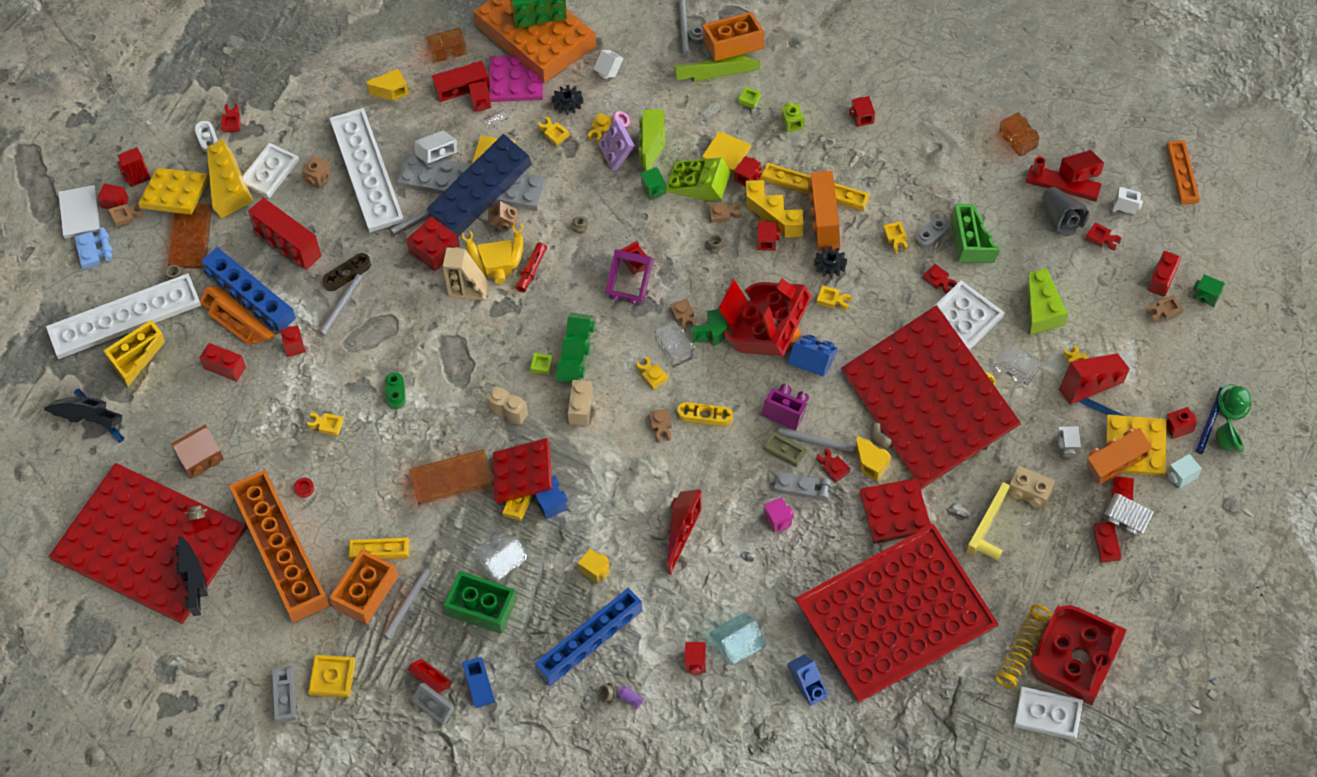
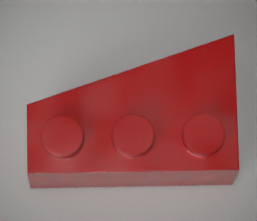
M1118 353L1071 361L1059 391L1068 403L1072 405L1124 383L1130 368Z

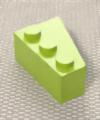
M1044 268L1029 272L1027 300L1030 335L1065 326L1068 312L1048 269Z

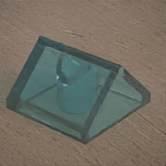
M746 613L735 617L710 632L731 666L766 646L756 620Z

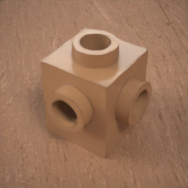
M313 155L302 168L304 181L310 186L321 188L324 182H327L331 173L328 161Z
M501 201L489 208V225L503 232L511 229L514 223L515 226L517 225V209Z

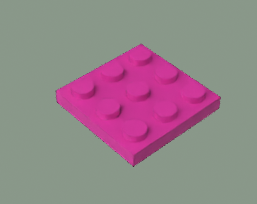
M490 56V102L543 100V81L538 78V75L533 70L525 67L520 59L516 56Z

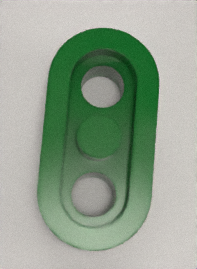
M395 372L390 373L385 378L386 401L392 409L402 408L406 403L403 376Z

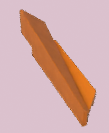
M220 286L205 288L200 303L202 306L210 309L208 315L245 343L253 344L275 337L268 328Z

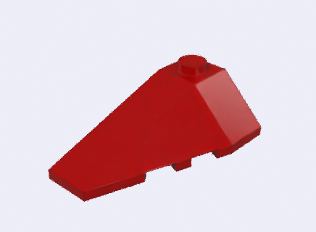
M699 489L681 491L678 497L674 498L671 503L672 516L667 558L668 574H672L701 513L702 491Z

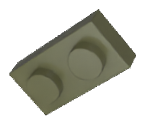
M774 431L763 446V450L795 467L799 465L807 453L806 448Z

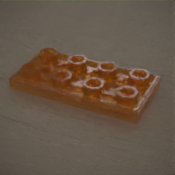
M197 204L192 215L174 213L168 266L177 265L184 269L203 268L201 260L207 256L213 208L211 204Z
M485 449L409 469L418 505L494 485Z

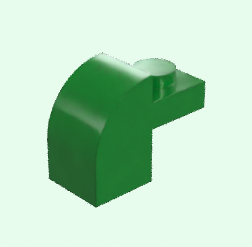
M719 309L707 311L708 324L691 327L693 343H703L707 340H712V345L715 346L725 340L724 331L728 330V323Z

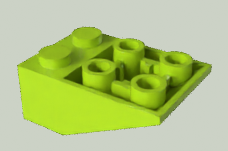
M664 109L643 110V117H639L640 168H643L644 171L651 169L665 146Z
M722 157L675 162L666 192L704 201L722 200L731 170Z

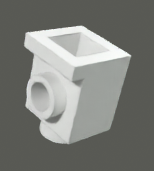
M1119 187L1113 200V212L1120 210L1124 213L1135 215L1136 211L1141 210L1143 201L1140 200L1141 193Z
M1079 426L1059 427L1057 440L1058 448L1062 449V456L1066 458L1079 456L1081 448Z

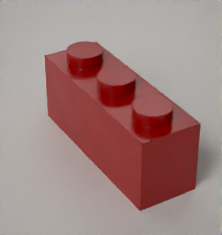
M483 61L432 75L433 86L439 102L469 94V84L486 81L487 87H490L489 76Z

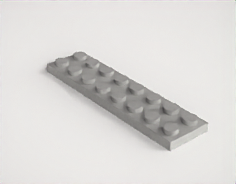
M407 153L397 184L399 187L442 194L472 164L443 159L426 164L418 156ZM523 173L493 203L501 201L509 206L538 210L546 184V177Z

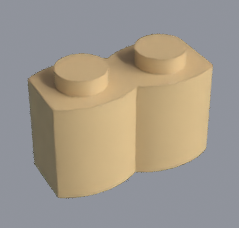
M493 387L488 394V406L495 415L505 417L509 422L516 425H521L528 416L527 404L521 397L510 395L508 391L501 387Z

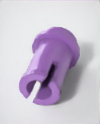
M622 685L617 692L620 701L623 699L636 709L640 707L644 700V697L630 690L629 686L625 687Z

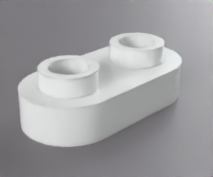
M201 121L195 126L200 146L204 152H207L208 146L218 142L213 126L208 121Z

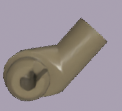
M873 423L871 425L872 442L882 448H889L892 444L891 439L881 433L880 423Z

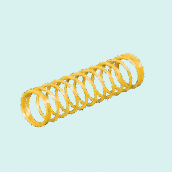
M1032 605L1031 613L1027 614V619L1023 622L1024 626L1020 628L1021 632L1017 634V639L1013 641L1014 646L1010 647V653L1006 655L1007 659L1003 661L1004 666L999 668L1000 673H997L995 676L996 680L1005 687H1016L1018 680L1013 675H1022L1018 669H1025V666L1021 662H1029L1024 655L1032 656L1031 651L1027 648L1035 649V645L1031 642H1039L1036 637L1042 636V632L1039 629H1046L1043 623H1048L1052 617L1049 609L1042 605ZM1034 608L1044 610L1045 612H1047L1049 616H1044L1036 612ZM1032 614L1037 620L1029 619V615ZM1026 621H1029L1035 627L1025 625ZM1031 621L1038 622V623L1041 624L1044 628H1041V627L1036 626V625L1033 624ZM1025 627L1030 633L1022 632V628ZM1027 627L1037 630L1040 634L1032 632ZM1022 634L1027 640L1019 639L1018 636ZM1024 634L1034 637L1037 641L1029 639ZM1019 641L1025 647L1017 646L1015 642ZM1021 641L1031 644L1033 648L1023 644ZM1015 647L1022 654L1012 652V648ZM1017 647L1022 648V649L1028 651L1030 654H1026V653L1022 652V651L1019 650ZM1012 654L1017 660L1008 659V655ZM1014 654L1019 655V656L1025 658L1027 661H1023V660L1019 659V658L1016 657ZM1005 661H1009L1014 667L1005 666ZM1011 661L1019 663L1023 668L1016 666ZM1005 667L1011 674L1001 672V669ZM1008 668L1014 669V670L1017 671L1019 674L1013 673V672L1010 671ZM998 676H1002L1008 681L1013 682L1014 685L1002 681Z

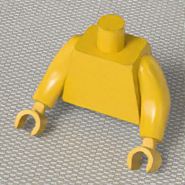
M515 223L512 226V230L515 232L513 244L512 240L479 244L476 248L474 241L471 240L473 233L469 230L470 236L468 238L464 237L463 232L461 233V237L466 241L465 246L468 254L487 278L495 279V283H505V276L513 274V269H516L520 263L523 253V234H521L524 229L523 223H521L520 230L515 229Z

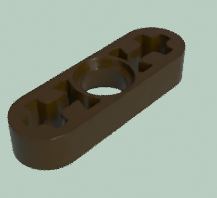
M359 253L325 274L322 279L324 288L328 291H335L353 280L356 274L361 275L369 270L371 267L370 257L365 253ZM345 269L352 270L349 275L342 274Z

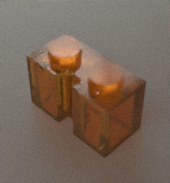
M460 27L426 36L434 63L447 60V56L460 57L467 54L466 42Z
M1019 112L1000 122L999 133L1007 142L1010 141L1011 147L1019 156L1038 147L1040 137L1038 132L1029 125L1027 119L1022 117Z

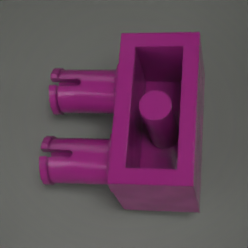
M781 384L779 390L772 388L764 401L761 416L796 431L803 420L809 396L805 393L801 398L803 391H800L797 397L794 398L789 395L792 391L791 387L787 385L786 389L783 390L786 384Z

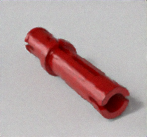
M538 242L525 269H522L520 273L521 277L515 286L517 291L525 293L530 282L534 280L538 265L547 250V246L544 243Z

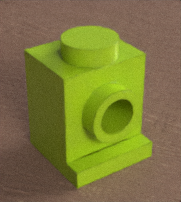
M789 102L784 107H781V117L787 133L804 129L805 117L801 112L799 103Z

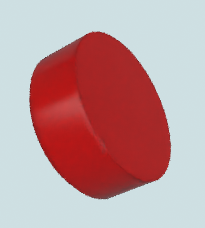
M304 477L295 482L294 490L297 496L307 498L313 494L314 485L309 478Z

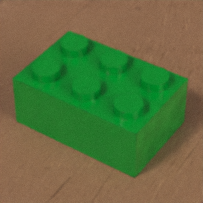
M510 0L511 16L515 29L567 19L566 0Z
M459 571L443 606L446 616L502 634L517 601V596L514 588Z

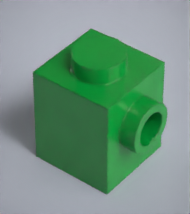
M657 167L640 173L641 185L649 199L658 198L666 194V182Z
M1204 274L1201 281L1197 279L1193 290H1195L1193 298L1201 303L1215 307L1225 283Z

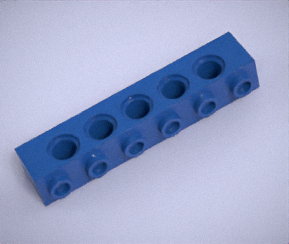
M215 248L201 260L202 270L209 278L212 276L221 288L225 287L228 293L233 298L237 297L245 308L253 310L257 318L264 319L267 326L272 330L276 329L280 333V330L285 329L296 319L292 307L220 248Z
M629 588L624 590L535 662L537 674L549 687L640 614L642 612V601Z

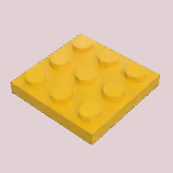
M156 168L138 203L139 208L192 215L209 181V175L207 173Z
M1107 415L1106 443L1114 438L1117 440L1124 437L1123 434L1131 428H1134V430L1140 428L1153 447L1149 457L1121 473L1165 476L1166 419Z

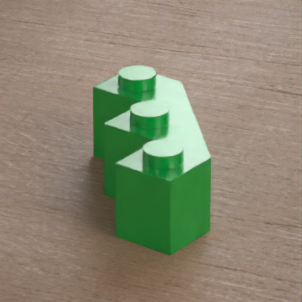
M570 313L568 316L566 336L562 340L561 358L557 362L556 381L572 383L573 380L581 381L585 377L586 368L584 366L586 356L590 354L591 334L595 331L596 322L593 321V315Z

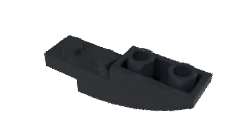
M89 397L61 398L44 407V411L54 416L68 419L70 422L78 423L85 419L89 422L98 423L105 428H113L122 422L121 414L106 409L107 402Z
M180 536L178 537V544L175 545L177 557L179 556V562L176 563V571L185 581V589L188 591V597L185 598L187 610L190 609L193 616L201 615L200 597L208 596L207 582L194 550Z

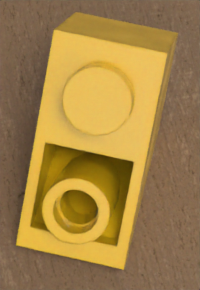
M399 69L389 71L386 74L366 81L368 92L372 96L394 101L409 94L407 83Z
M858 436L855 449L860 471L878 482L890 466L891 455L886 450L874 446L868 439Z

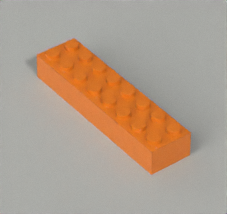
M262 470L229 485L292 623L329 607L327 597L266 470Z

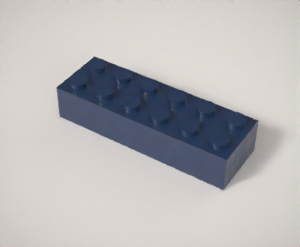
M502 134L427 208L429 216L435 218L459 237L532 165L529 155L505 134Z

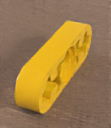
M683 402L677 409L678 418L684 422L723 427L729 426L733 422V412L728 407ZM685 409H688L689 412L685 415ZM708 411L711 415L708 418H703L700 416V413ZM723 414H727L726 419H722Z

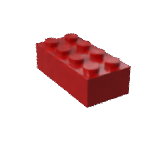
M263 197L248 210L249 221L253 226L254 234L259 238L265 239L272 248L276 247L284 257L288 256L292 259V262L297 267L301 266L307 270L322 256L316 235Z

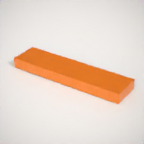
M1185 140L1167 142L1166 148L1180 205L1199 203L1200 198Z

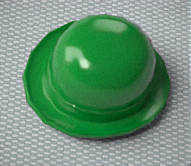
M1228 384L1220 391L1218 405L1226 417L1233 420L1241 419L1251 409V395L1245 387Z
M1226 417L1227 423L1220 426L1215 433L1217 442L1223 450L1231 451L1238 449L1240 452H1243L1244 445L1232 426L1231 420Z

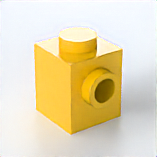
M589 549L578 562V570L598 584L601 580H605L610 573L609 560L604 554H598Z

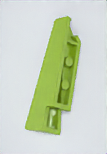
M741 54L718 61L712 59L690 64H675L673 69L677 81L693 78L695 82L760 69V60H753Z

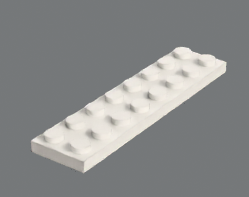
M364 108L331 117L330 122L369 233L404 222Z
M188 273L48 325L46 328L58 359L130 333L151 319L156 323L199 307L201 303Z

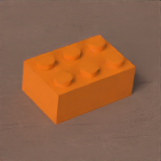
M752 12L702 24L703 42L715 61L764 49V31Z
M1131 428L1123 434L1124 437L1117 440L1114 438L1106 443L1107 447L1102 450L1097 448L1089 453L1086 467L1098 486L1150 456L1153 447L1140 428L1136 430Z
M361 549L329 599L332 607L367 625L399 577L396 566Z

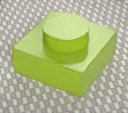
M745 86L738 98V104L755 109L762 92Z
M534 353L530 372L549 375L553 355Z

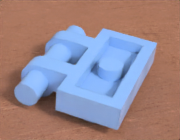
M99 228V234L94 237L93 232L74 236L83 269L100 265V258L103 257L106 261L112 260L111 254L113 251L112 247L109 246V234L106 233L105 228ZM100 244H101V245H102L101 249L97 250V246H96V245H100Z

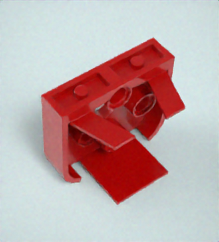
M783 278L780 279L779 283L759 282L750 285L744 290L750 298L748 302L735 279H733L718 307L733 331L731 336L729 331L725 330V337L734 350L740 353L784 356L812 298L808 289L803 284H790Z
M1058 605L1032 655L1030 662L1031 671L1042 683L1093 706L1124 640L1127 629L1079 607L1071 605L1060 607ZM1085 636H1092L1093 640H1089ZM1062 643L1066 645V648H1061L1058 644ZM1076 650H1082L1088 654L1089 660L1082 664L1078 659L1072 658V653ZM1069 669H1075L1078 673L1073 674Z

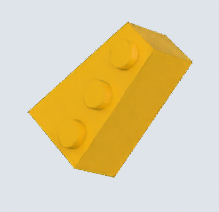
M151 319L103 351L107 361L126 386L129 387L165 341L162 332Z

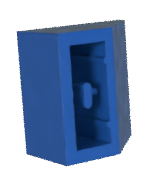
M806 334L794 342L787 364L824 376L829 371L837 354L838 347H835L832 342H821L816 340L815 336Z

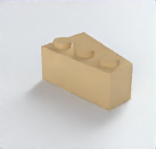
M458 247L447 248L443 262V271L449 297L486 300L489 281L465 249Z

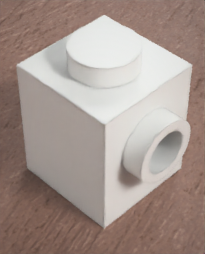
M601 50L594 70L599 72L598 75L605 79L616 77L624 58L611 50Z

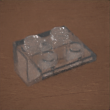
M505 532L494 534L489 542L479 545L475 549L476 551L471 554L487 575L496 581L529 558L518 539Z

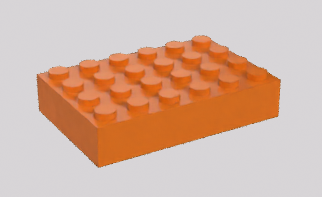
M488 0L473 11L474 25L508 54L520 59L521 63L529 70H533L544 84L596 47V33L567 9V19L515 29L511 16L510 0Z

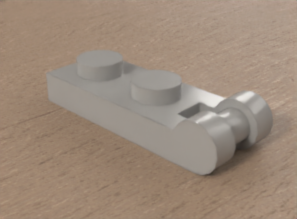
M778 471L774 492L827 501L829 499L828 489L831 488L832 481L827 478L817 479ZM815 487L821 488L819 491H815Z
M288 666L286 669L281 670L279 668L272 669L274 720L276 723L296 720L295 672L293 666ZM287 677V680L280 681V678Z

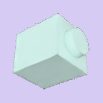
M1188 454L1172 463L1167 474L1169 480L1180 489L1197 479L1202 468Z

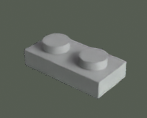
M425 683L419 684L412 699V702L442 725L447 723L455 707Z

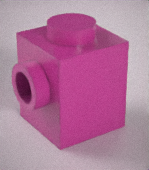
M782 497L764 504V515L774 533L779 530L785 531L792 525L794 513L790 506H786Z

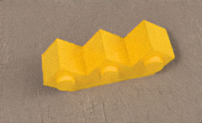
M764 180L746 181V208L750 212H755L762 221L777 222L776 229L780 230V235L784 238L803 237V209L784 210L783 195H765Z

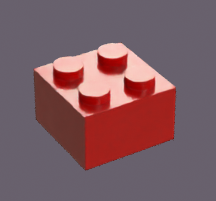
M432 216L406 239L409 253L434 271L443 265L447 248H460L458 235Z

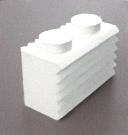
M444 130L415 141V155L422 159L424 163L426 162V164L457 153V140Z
M1115 493L1104 515L1109 517V522L1115 525L1122 523L1127 526V531L1137 534V532L1144 533L1154 511Z

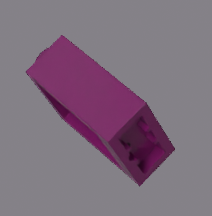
M615 249L605 293L610 295V299L620 301L621 298L628 299V303L636 305L639 302L644 303L654 259L649 256ZM621 260L646 265L639 296L614 291Z

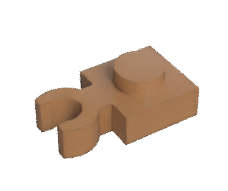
M727 202L709 204L711 223L730 221L731 216L733 218H741L742 211H735L740 209V203H734L731 206H728Z
M134 203L130 208L124 204L109 209V215L114 226L118 227L133 222V217L142 218L144 211H136L140 209L138 203Z
M1175 295L1157 301L1156 306H1149L1146 313H1155L1156 315H1153L1151 321L1155 322L1159 320L1160 316H1163L1166 320L1180 315L1183 312V308Z
M688 299L670 304V310L676 323L682 321V330L684 332H687L686 325L696 326V321L693 319L694 312Z
M668 408L649 411L652 431H657V442H661L660 437L662 435H666L668 441H671V432L668 429H672Z

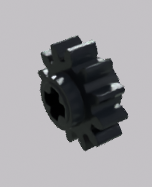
M569 85L566 86V89L560 86V92L554 91V96H552L554 109H558L559 113L565 111L566 115L569 114V111L575 114V108L581 109V104L584 103L582 91H577L576 86L570 89Z
M829 246L828 251L821 248V253H816L814 266H816V272L822 271V277L826 276V274H829L830 278L833 277V274L839 277L840 271L845 272L847 259L845 258V252L839 253V248L833 251L832 247Z

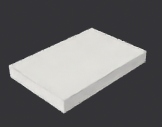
M268 143L243 175L248 189L269 199L297 164L299 157Z
M95 185L60 191L59 201L64 238H74V236L88 232L98 233V229L101 227Z
M1021 686L1014 727L1076 741L1083 700Z

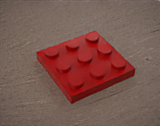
M548 438L493 452L494 500L497 504L552 490L551 452Z
M917 478L860 488V496L873 544L907 538L931 525Z

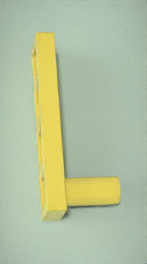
M1002 483L968 545L967 554L974 556L976 551H979L997 561L1000 559L1003 550L984 541L983 538L1008 495L1010 485Z

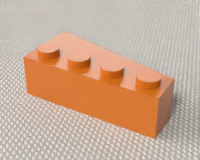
M833 170L811 172V180H808V191H812L809 194L810 205L813 204L814 206L811 207V218H815V221H812L813 232H816L818 251H821V248L828 251L829 246L832 247V250L836 248L840 250V229Z

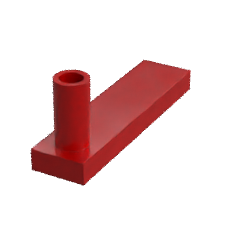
M1041 156L1035 158L1034 165L1031 164L1025 183L1047 189L1056 187L1066 194L1097 202L1102 183L1087 179L1082 182L1070 183L1062 173L1044 168L1046 161Z

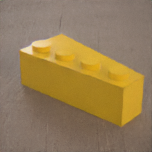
M221 139L208 146L207 155L212 207L221 218H224L252 203L253 199L232 150L225 141Z

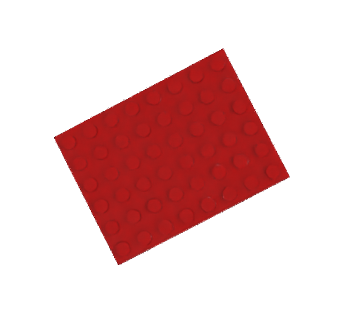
M935 305L841 367L877 423H880V427L885 435L891 439L893 447L914 478H917L922 489L1021 425L1017 416L938 305Z
M115 463L50 553L49 558L183 625L191 611L186 608L185 598L188 597V591L185 589V581L176 571V563L179 562V556L177 557L175 545L178 544V537L182 536L194 550L202 566L208 587L246 531L247 526L238 520ZM201 505V508L207 509L204 512L205 517L189 520L188 514L184 513L190 511L189 507Z
M934 523L795 598L796 603L858 704L999 625Z

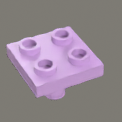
M615 119L598 142L611 170H618L630 152H634L637 147L635 140H631L621 119Z

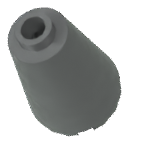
M1056 187L1045 190L1042 199L1056 230L1061 235H1072L1076 233L1078 227L1083 228L1090 215L1085 205Z

